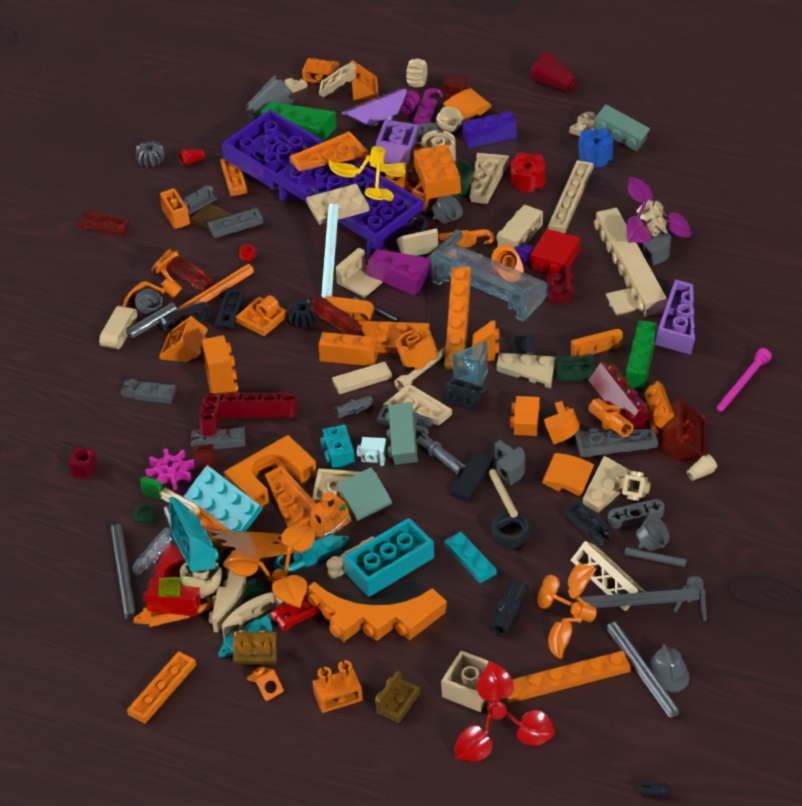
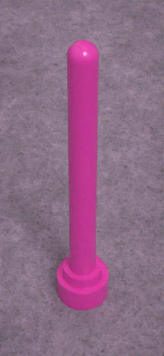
M760 348L757 351L755 361L717 406L719 412L724 411L757 369L771 360L772 355L770 351L765 348Z

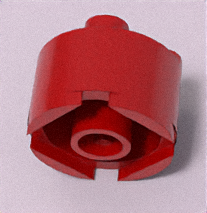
M525 153L516 154V157L511 161L512 186H516V189L521 192H533L535 188H542L545 184V162L543 156Z

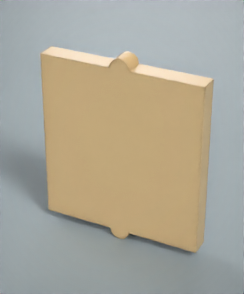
M631 288L606 293L609 306L613 308L616 315L639 310L637 299H633L631 295Z

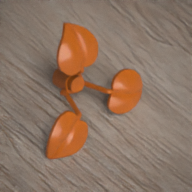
M171 249L167 250L151 269V272L156 269V273L161 270L166 277L161 283L163 288L146 281L141 282L128 293L123 307H126L129 298L145 286L154 288L162 294L166 292L172 298L182 290V287L166 271L167 264L174 257L179 256L178 250L174 252Z
M304 525L291 526L284 530L281 540L285 546H289L284 570H275L272 575H270L264 564L259 561L260 558L243 560V558L247 557L245 554L231 553L224 561L223 566L232 573L245 577L254 574L258 570V566H260L266 574L268 581H272L274 595L283 602L300 608L308 587L303 577L298 575L287 576L292 549L299 553L307 551L315 541V530L313 527Z
M578 564L569 575L568 593L572 599L579 601L578 603H572L556 595L560 582L554 575H548L544 578L543 586H541L538 592L537 603L540 608H548L554 598L571 606V614L575 617L563 618L561 623L556 622L549 633V648L560 659H562L564 649L572 633L570 622L581 623V620L590 623L595 619L596 608L579 597L597 568Z

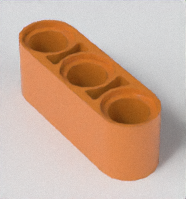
M327 296L323 299L318 314L320 318L326 321L358 325V321L371 320L374 305L364 300Z

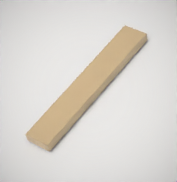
M576 161L548 224V229L566 233L593 170V163Z

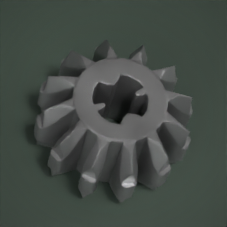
M147 141V143H141L140 146H137L135 155L140 166L145 165L147 168L154 165L159 166L164 161L165 153L160 143Z

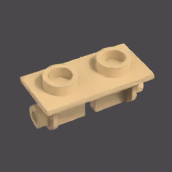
M648 200L649 206L644 208L643 214L651 235L657 236L661 231L667 234L666 221L662 217L661 213L663 211L661 207Z

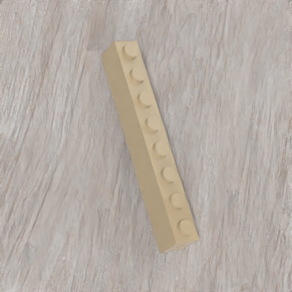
M612 208L597 212L596 220H594L595 228L599 230L602 241H605L607 251L611 252L614 264L618 265L620 275L624 276L626 286L631 288L633 299H637L639 310H642L645 317L664 313L667 298L637 243H628L627 225L618 209Z

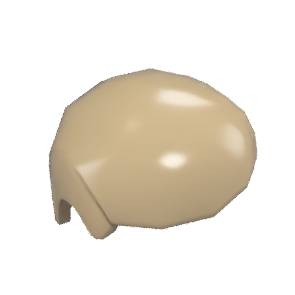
M443 107L437 115L436 123L443 131H457L462 124L463 115L454 107Z

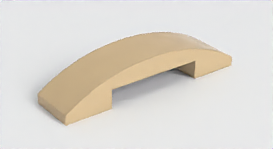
M273 592L258 596L244 603L223 622V638H227L243 628V625L287 603L277 598Z

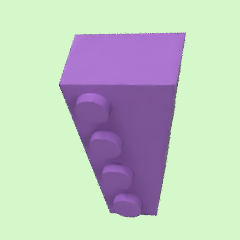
M679 280L674 281L658 329L655 345L691 355L695 341L693 284Z

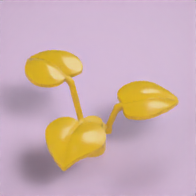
M379 146L372 147L371 154L366 156V160L359 169L352 164L337 163L330 159L328 162L331 170L337 175L355 177L356 174L362 172L369 161L372 167L377 168L375 188L365 189V194L376 200L392 201L394 198L393 193L388 189H379L380 171L393 177H403L406 173V162L384 164L386 150Z

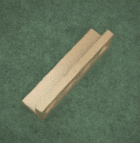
M585 541L571 559L575 565L582 564L579 559L586 552L589 557V563L585 565L592 567L601 566L602 576L596 577L593 574L591 580L607 595L620 594V591L625 590L629 593L646 592L595 544ZM607 579H615L614 589L607 588ZM620 606V607H621L623 610L627 611L630 606Z

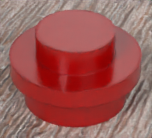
M244 245L239 251V258L244 261H251L257 255L256 250L251 245Z

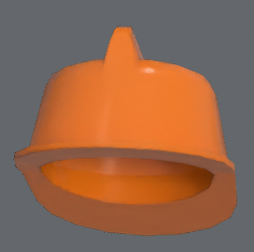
M501 245L494 250L492 264L500 281L506 286L517 285L524 275V267L520 255L509 245Z

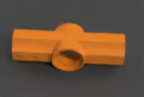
M599 398L593 399L589 405V411L602 421V428L614 430L621 437L629 436L633 431V424L620 415V408L614 405H607Z

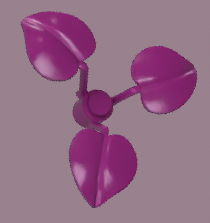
M630 177L628 178L629 194L635 201L642 202V207L636 217L632 216L627 221L628 243H648L651 240L650 230L647 228V222L644 219H639L647 205L646 202L653 200V194L645 182ZM670 213L668 219L665 220L669 230L676 236L689 238L691 230L686 219L679 213Z

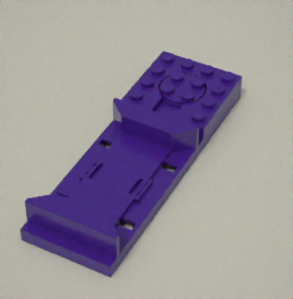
M271 109L222 142L223 159L272 189L279 185V198L281 201L302 199L307 202L306 197L357 184L369 205V211L339 219L338 222L367 239L368 255L374 253L376 249H379L409 226L411 223L408 221L424 209L423 200L380 174L379 189L391 191L394 195L393 200H376L366 196L365 189L375 188L376 172L366 166L355 177L337 175L331 170L329 165L298 171L290 162V156L324 141ZM354 159L339 162L352 164L358 167V169L362 166L361 163Z

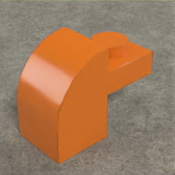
M562 401L555 403L558 414L544 419L553 444L567 440L579 429V421L574 409L564 407Z

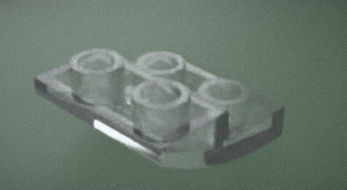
M169 527L164 528L137 558L132 572L140 575L144 569L147 570L151 563L158 559L163 548L166 549L171 543V529Z

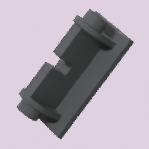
M206 185L198 190V195L194 192L183 198L189 214L217 200V197L212 194L213 188L211 185Z

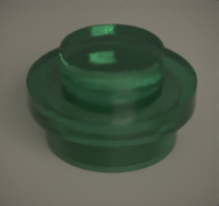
M251 579L245 585V594L250 598H256L265 593V585L259 579Z

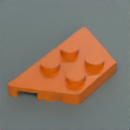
M358 321L359 329L362 330L364 336L377 337L378 353H398L395 344H397L396 340L399 336L411 330L413 333H416L420 328L430 329L429 323Z

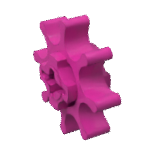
M164 449L163 458L155 459L153 456L149 457L150 466L154 468L146 469V476L148 478L156 477L155 480L161 481V485L170 483L173 490H177L176 482L178 480L192 481L191 473L187 472V470L195 469L194 460L184 461L186 459L184 450H180L176 456H171L168 453V449Z

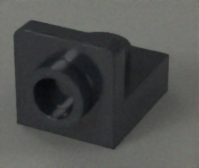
M527 334L526 337L516 336L514 338V354L533 355L534 334Z

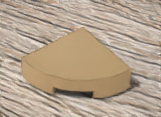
M289 78L285 80V85L294 93L306 88L307 82L302 79L298 81Z

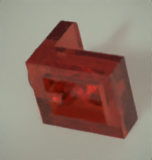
M214 444L194 446L195 471L202 472L207 465L215 470Z

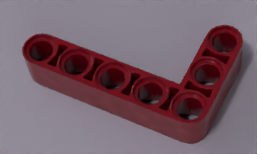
M289 392L206 394L203 397L199 413L200 434L206 437L216 435L221 418L294 417L298 414L297 395Z

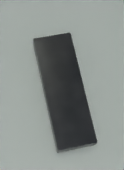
M475 452L452 488L451 496L469 502L494 463V457Z

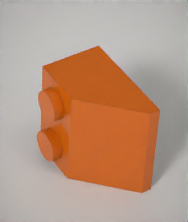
M190 316L168 333L159 358L179 362H188L192 358L196 359L202 351V339H206L205 335L208 329Z

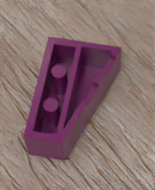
M376 249L368 260L367 276L381 280L383 283L415 296L431 275L433 259Z

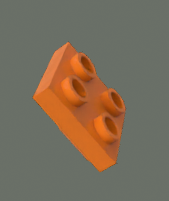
M268 295L264 299L261 297L256 298L235 318L236 322L262 336H266L287 317V310L279 307L278 301L273 296Z

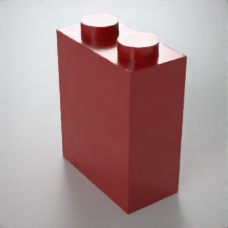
M546 229L530 254V268L545 273H565V265H569L570 268L580 252V237Z

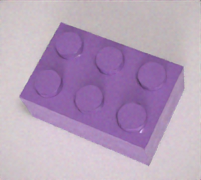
M385 119L376 141V146L386 150L384 163L406 162V165L409 166L417 142L418 125Z

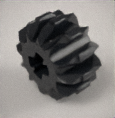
M301 299L299 302L294 301L293 304L289 305L287 318L291 326L295 325L296 329L299 327L304 329L306 326L311 327L312 324L316 323L318 310L314 302H310L309 299L306 301Z

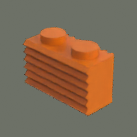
M308 58L302 69L303 80L321 83L325 78L340 69L339 62Z
M173 188L161 192L162 210L165 212L168 220H170L173 228L177 229L189 225L188 208L177 190Z
M516 396V403L512 402V414L515 415L510 418V428H514L515 436H537L540 397Z

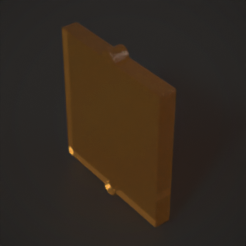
M210 203L202 210H199L191 218V221L208 229V222L225 218L232 214Z

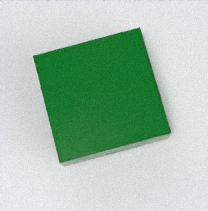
M143 476L140 480L142 495L161 499L159 494L160 490L162 491L161 481Z

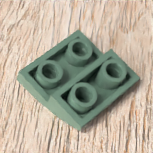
M371 467L336 484L337 490L347 502L348 509L357 521L392 504L388 493Z

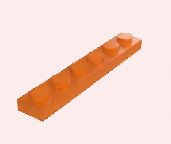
M470 267L452 268L444 365L446 369L465 368L472 271Z
M619 651L512 679L514 683L512 695L506 698L509 704L628 673L631 666L624 651Z

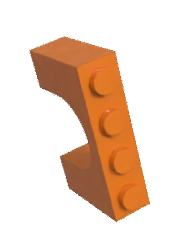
M287 435L242 462L224 471V476L226 480L256 503L264 506L269 503L267 488L256 478L260 472L269 468H278L282 465L285 470L302 484L317 475L316 461Z

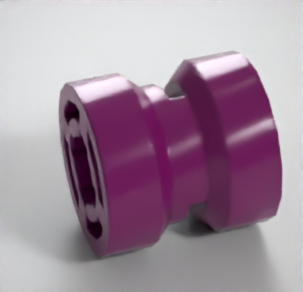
M407 91L400 110L406 114L412 113L420 102L419 95L414 91Z

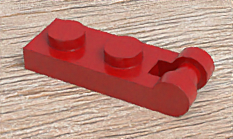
M307 594L304 596L300 608L286 604L275 609L270 617L274 622H278L279 627L285 632L293 625L322 611L309 602Z

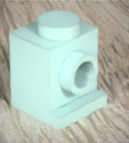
M362 437L361 445L357 446V456L361 457V462L380 463V466H384L387 453L386 438Z

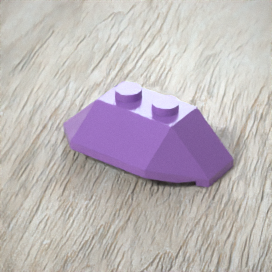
M398 89L341 113L343 116L361 125L373 127L378 125V121L391 120L393 115L398 114L407 91L406 89Z

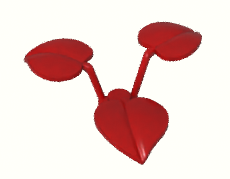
M492 661L487 663L486 668L477 681L479 696L488 701L486 708L489 714L486 716L485 731L483 732L477 725L469 726L463 730L455 745V757L459 760L481 761L490 754L492 741L486 735L489 733L492 718L501 719L504 716L510 718L515 724L520 726L516 735L526 745L535 746L543 744L555 734L550 718L540 710L526 712L522 717V722L518 721L506 710L500 698H508L512 695L514 683L508 672Z

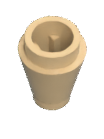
M702 456L687 471V475L694 481L713 473L714 469L717 468V464L712 456Z

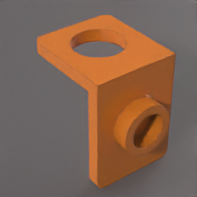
M260 667L247 677L248 681L257 683L265 701L274 698L284 691L273 669ZM268 681H273L276 685L272 693H267L265 690V684Z

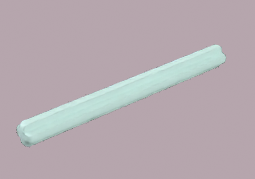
M333 203L329 204L321 304L325 297L332 296L339 208L338 204Z

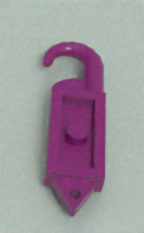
M430 88L424 92L413 120L414 124L432 123L437 108V101L429 97L433 93H438L442 98L443 92L440 89Z

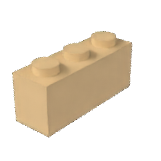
M523 205L520 210L516 211L515 216L507 222L502 231L498 232L496 237L498 246L509 245L514 248L515 246L521 247L523 243L527 244L543 225V211Z

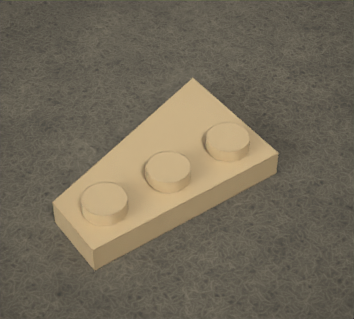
M604 456L583 497V504L597 513L602 511L622 492L623 489H620L622 477L625 478V474H631L632 471Z

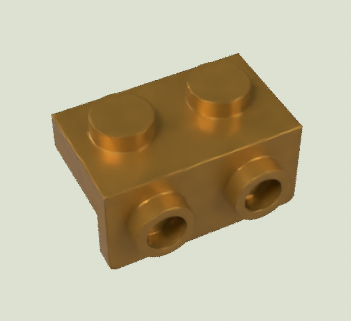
M241 630L234 632V664H276L277 632L262 630L260 632Z
M396 671L393 677L390 676L383 691L378 692L376 695L377 714L400 723L420 695L421 687L402 680L401 672Z

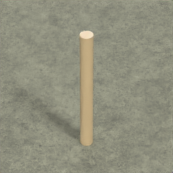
M495 469L490 470L489 475L512 518L516 517L518 512Z

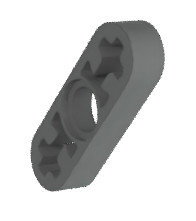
M653 499L612 509L608 513V524L612 528L619 529L643 523L650 514L662 518L664 515V503ZM632 512H640L641 515H640V516H633V515H631V513H632Z

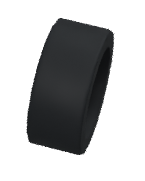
M504 511L496 515L491 522L492 539L498 546L505 549H516L527 543L529 539V521L522 513L518 512V515L512 518L508 511ZM506 525H516L522 531L514 535H507L501 533L499 529Z

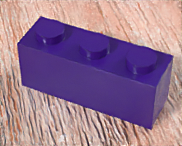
M512 112L463 122V139L468 148L517 138V122Z

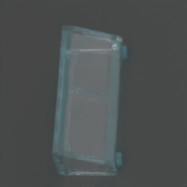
M455 244L437 250L431 255L433 283L441 285L444 281L447 282L451 278L452 268L470 267L472 270L471 286L508 301V308H514L517 312L516 319L523 322L547 297V282Z

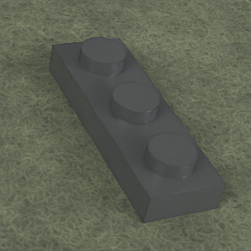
M254 208L208 222L207 224L213 238H217L263 224V218L258 209Z

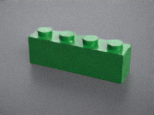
M638 321L626 370L628 384L635 390H645L657 337L656 322Z

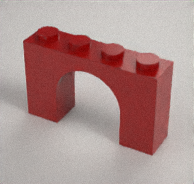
M167 544L165 551L161 553L160 563L155 567V575L150 578L149 589L144 592V603H147V611L196 617L201 605L200 587L170 583L171 580L180 577L181 566L186 563L177 545ZM162 586H178V590L175 593L166 594L162 591ZM164 587L165 592L170 593L176 590V587Z

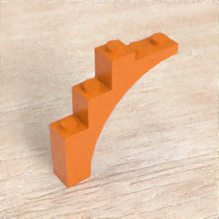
M315 582L308 586L309 602L313 606H317L325 618L330 619V632L333 636L339 637L343 642L361 629H363L367 636L372 637L377 642L394 628L401 636H405L410 641L446 612L447 601L433 588L421 596L406 602L391 605H366L341 599L327 592Z

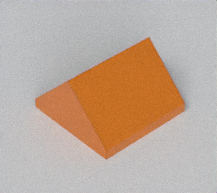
M352 60L350 63L356 65L355 78L352 80L353 101L378 98L377 77Z

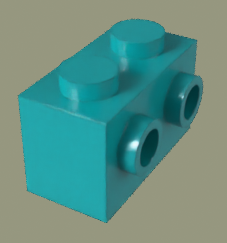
M346 425L322 429L323 437L320 438L322 449H326L324 451L327 463L330 462L332 470L355 465L354 450Z

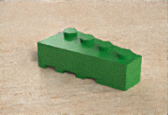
M269 102L261 110L262 115L271 109L323 141L336 129V115L333 111Z

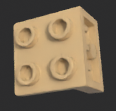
M360 248L336 266L337 284L362 297L369 295L383 282L367 276L368 265L365 264V252Z

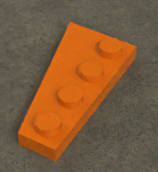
M347 132L290 156V162L298 171L329 165V159L339 163L366 157L368 150L350 132Z
M282 465L266 473L267 484L287 528L296 525L310 526L311 509L316 505L314 500Z

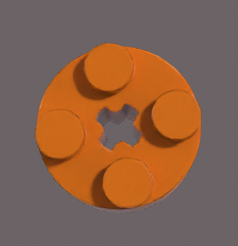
M420 328L416 333H413L411 330L402 334L396 340L397 344L395 345L403 366L414 367V369L418 370L425 367L426 363L439 357L429 329Z

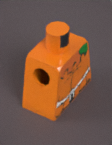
M330 492L324 493L322 500L311 509L310 527L314 528L315 535L319 539L330 534L334 535L351 522L346 503Z

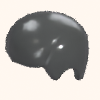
M144 289L137 293L135 306L140 313L152 315L162 307L163 298L156 291Z

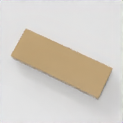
M382 362L332 377V382L338 394H342L391 379L392 373L387 364Z

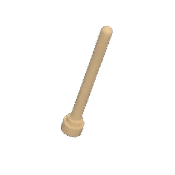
M446 346L438 351L439 357L426 363L422 369H415L408 375L399 376L394 381L396 388L400 391L407 384H412L415 378L443 358Z

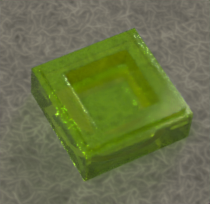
M180 577L159 578V597L180 596Z

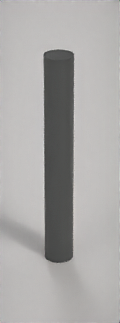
M628 547L625 549L626 556L686 567L687 559Z

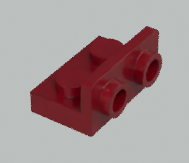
M565 265V273H547L549 303H571V295H574V284H571L573 283V272H569V265Z

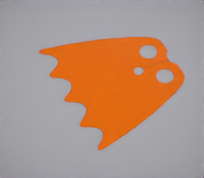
M206 530L207 532L218 534L211 538L226 541V543L221 545L235 547L236 549L231 551V553L247 555L243 560L285 555L289 547L285 546L282 540L278 539L282 534Z

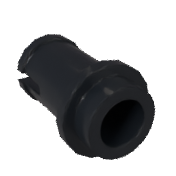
M643 781L642 796L661 797L662 800L670 797L671 786L667 785L666 782L658 784Z

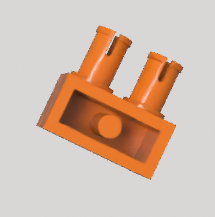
M344 660V667L342 661L338 664L339 673L331 675V669L323 667L324 673H322V668H320L317 672L319 679L312 681L314 696L322 713L363 701L362 687L352 668L351 662Z

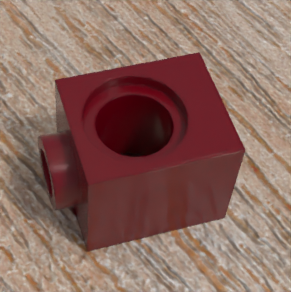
M75 448L69 462L71 477L91 479L97 465L95 449Z

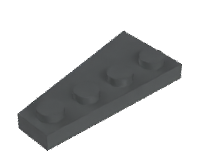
M579 428L574 434L580 457L630 452L641 449L647 450L658 447V440L654 430L633 429L629 436L621 437L614 430L598 432V429L590 428L589 432L580 431Z

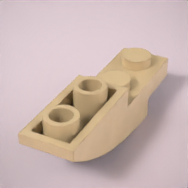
M226 568L227 580H224L223 587H218L216 595L212 597V607L214 609L209 613V623L213 624L214 632H219L227 617L240 606L247 587L246 577L236 575L228 568Z

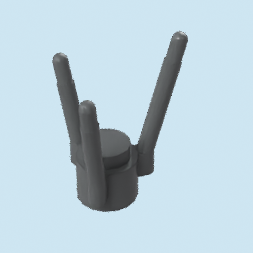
M689 577L683 589L697 588L699 590L703 621H706V590L703 589L704 582L700 577ZM682 602L676 603L673 609L675 613L678 611Z

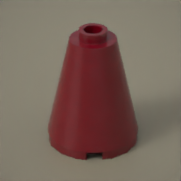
M544 51L539 56L541 58L539 63L536 61L531 69V79L566 92L573 91L577 86V78L552 52Z

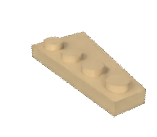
M477 153V162H475V172L473 175L474 181L470 193L471 202L488 203L510 162V158L507 155Z

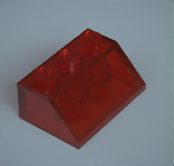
M678 398L670 403L674 417L663 426L662 451L676 461H698L702 456H707V418L682 398Z

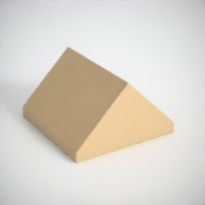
M436 228L397 238L396 241L402 254L418 256L432 253L438 248V231Z

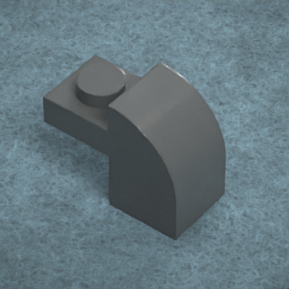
M659 232L657 236L651 235V240L643 244V256L652 266L662 263L669 258L671 248L670 234L662 235Z
M501 440L496 442L495 458L499 460L497 461V474L511 486L520 480L525 473L524 450L520 446L513 450L510 445L505 444Z

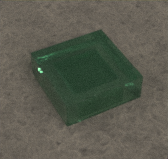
M137 503L133 522L153 524L157 505Z

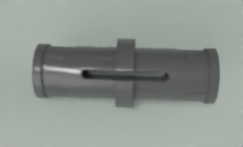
M369 395L362 399H353L349 403L334 407V412L338 419L350 414L356 415L359 411L374 407V402Z

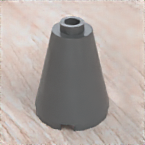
M276 75L271 77L247 103L246 111L250 117H260L261 110L269 102L293 104V98L291 100L289 98V95H291L289 89L281 79H276Z

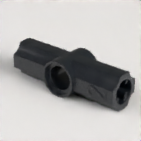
M516 579L511 581L505 596H501L497 606V613L491 624V631L496 636L503 637L508 635L514 620L520 617L523 601L528 592V585L524 580Z

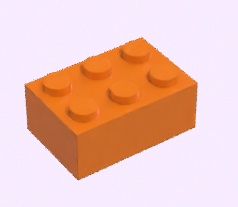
M448 144L414 150L415 169L426 199L461 193L460 175Z
M224 335L202 339L210 392L239 393L237 382H234L237 380L236 371L232 369L235 366L234 357L229 355L232 353L230 342L226 343Z

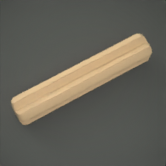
M168 488L160 490L159 494L163 500L170 503L169 497H175L193 510L195 515L200 513L199 505Z

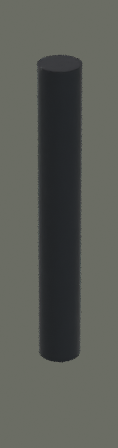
M355 295L353 298L356 300L367 301L358 295ZM373 304V312L392 322L400 321L399 316Z

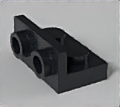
M453 378L444 385L442 401L476 412L479 408L480 400L487 396L488 388Z

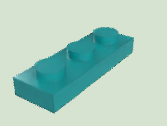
M462 532L444 541L445 547L479 583L496 575V568Z

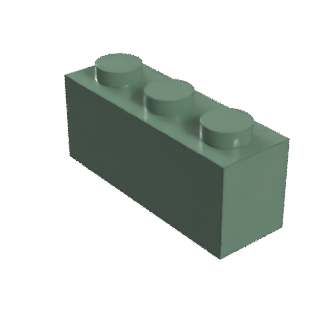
M606 104L596 116L593 124L594 129H607L614 140L636 152L646 140L650 130L647 126Z
M412 403L388 405L389 413H386L387 425L390 424V429L387 430L388 441H391V446H388L389 458H393L395 465L418 462Z

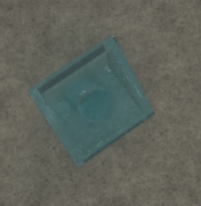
M486 341L452 355L453 378L479 386L483 385L488 372V346Z

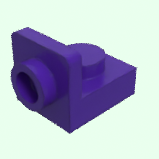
M525 243L521 247L515 246L514 249L520 255L522 264L530 266V254L535 247Z

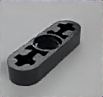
M200 302L165 315L160 320V326L164 332L169 333L185 321L182 320L184 316L190 315L198 322H202L210 318L212 310L206 302Z

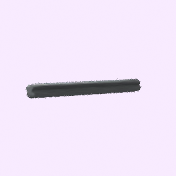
M113 524L111 532L125 618L130 619L134 618L136 613L122 525Z
M697 588L580 598L595 608L684 602L687 600L697 601L700 598V593Z
M615 621L609 623L607 631L619 648L624 651L625 656L668 717L673 718L677 716L679 708L619 624Z

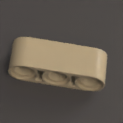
M117 306L100 335V346L119 350L129 334L128 328L132 327L136 322L137 310Z

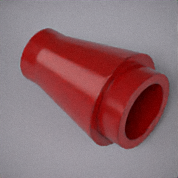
M183 149L179 151L178 157L181 165L185 164L187 166L205 159V153L203 149Z

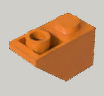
M490 321L473 334V361H495L496 353H499V342H496V340H499V328H496L495 321Z

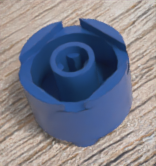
M605 128L583 130L579 137V160L593 163V167L607 165V162L613 159V137L609 134V131Z

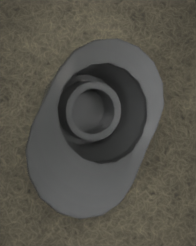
M452 195L438 197L432 206L434 214L432 220L438 219L443 224L455 221L463 215L460 203Z
M651 514L647 516L636 532L640 542L638 548L644 547L650 552L664 548L670 538L668 529L663 521Z
M666 644L662 645V648L651 658L650 668L666 691L679 692L688 685L690 680L689 672L680 652L675 648L667 647Z

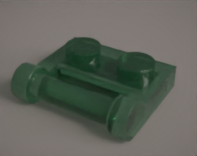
M588 353V355L562 356V354H556L557 381L589 380L595 371L594 353Z

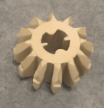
M412 59L409 61L406 71L409 86L422 87L425 85L428 75L425 60Z

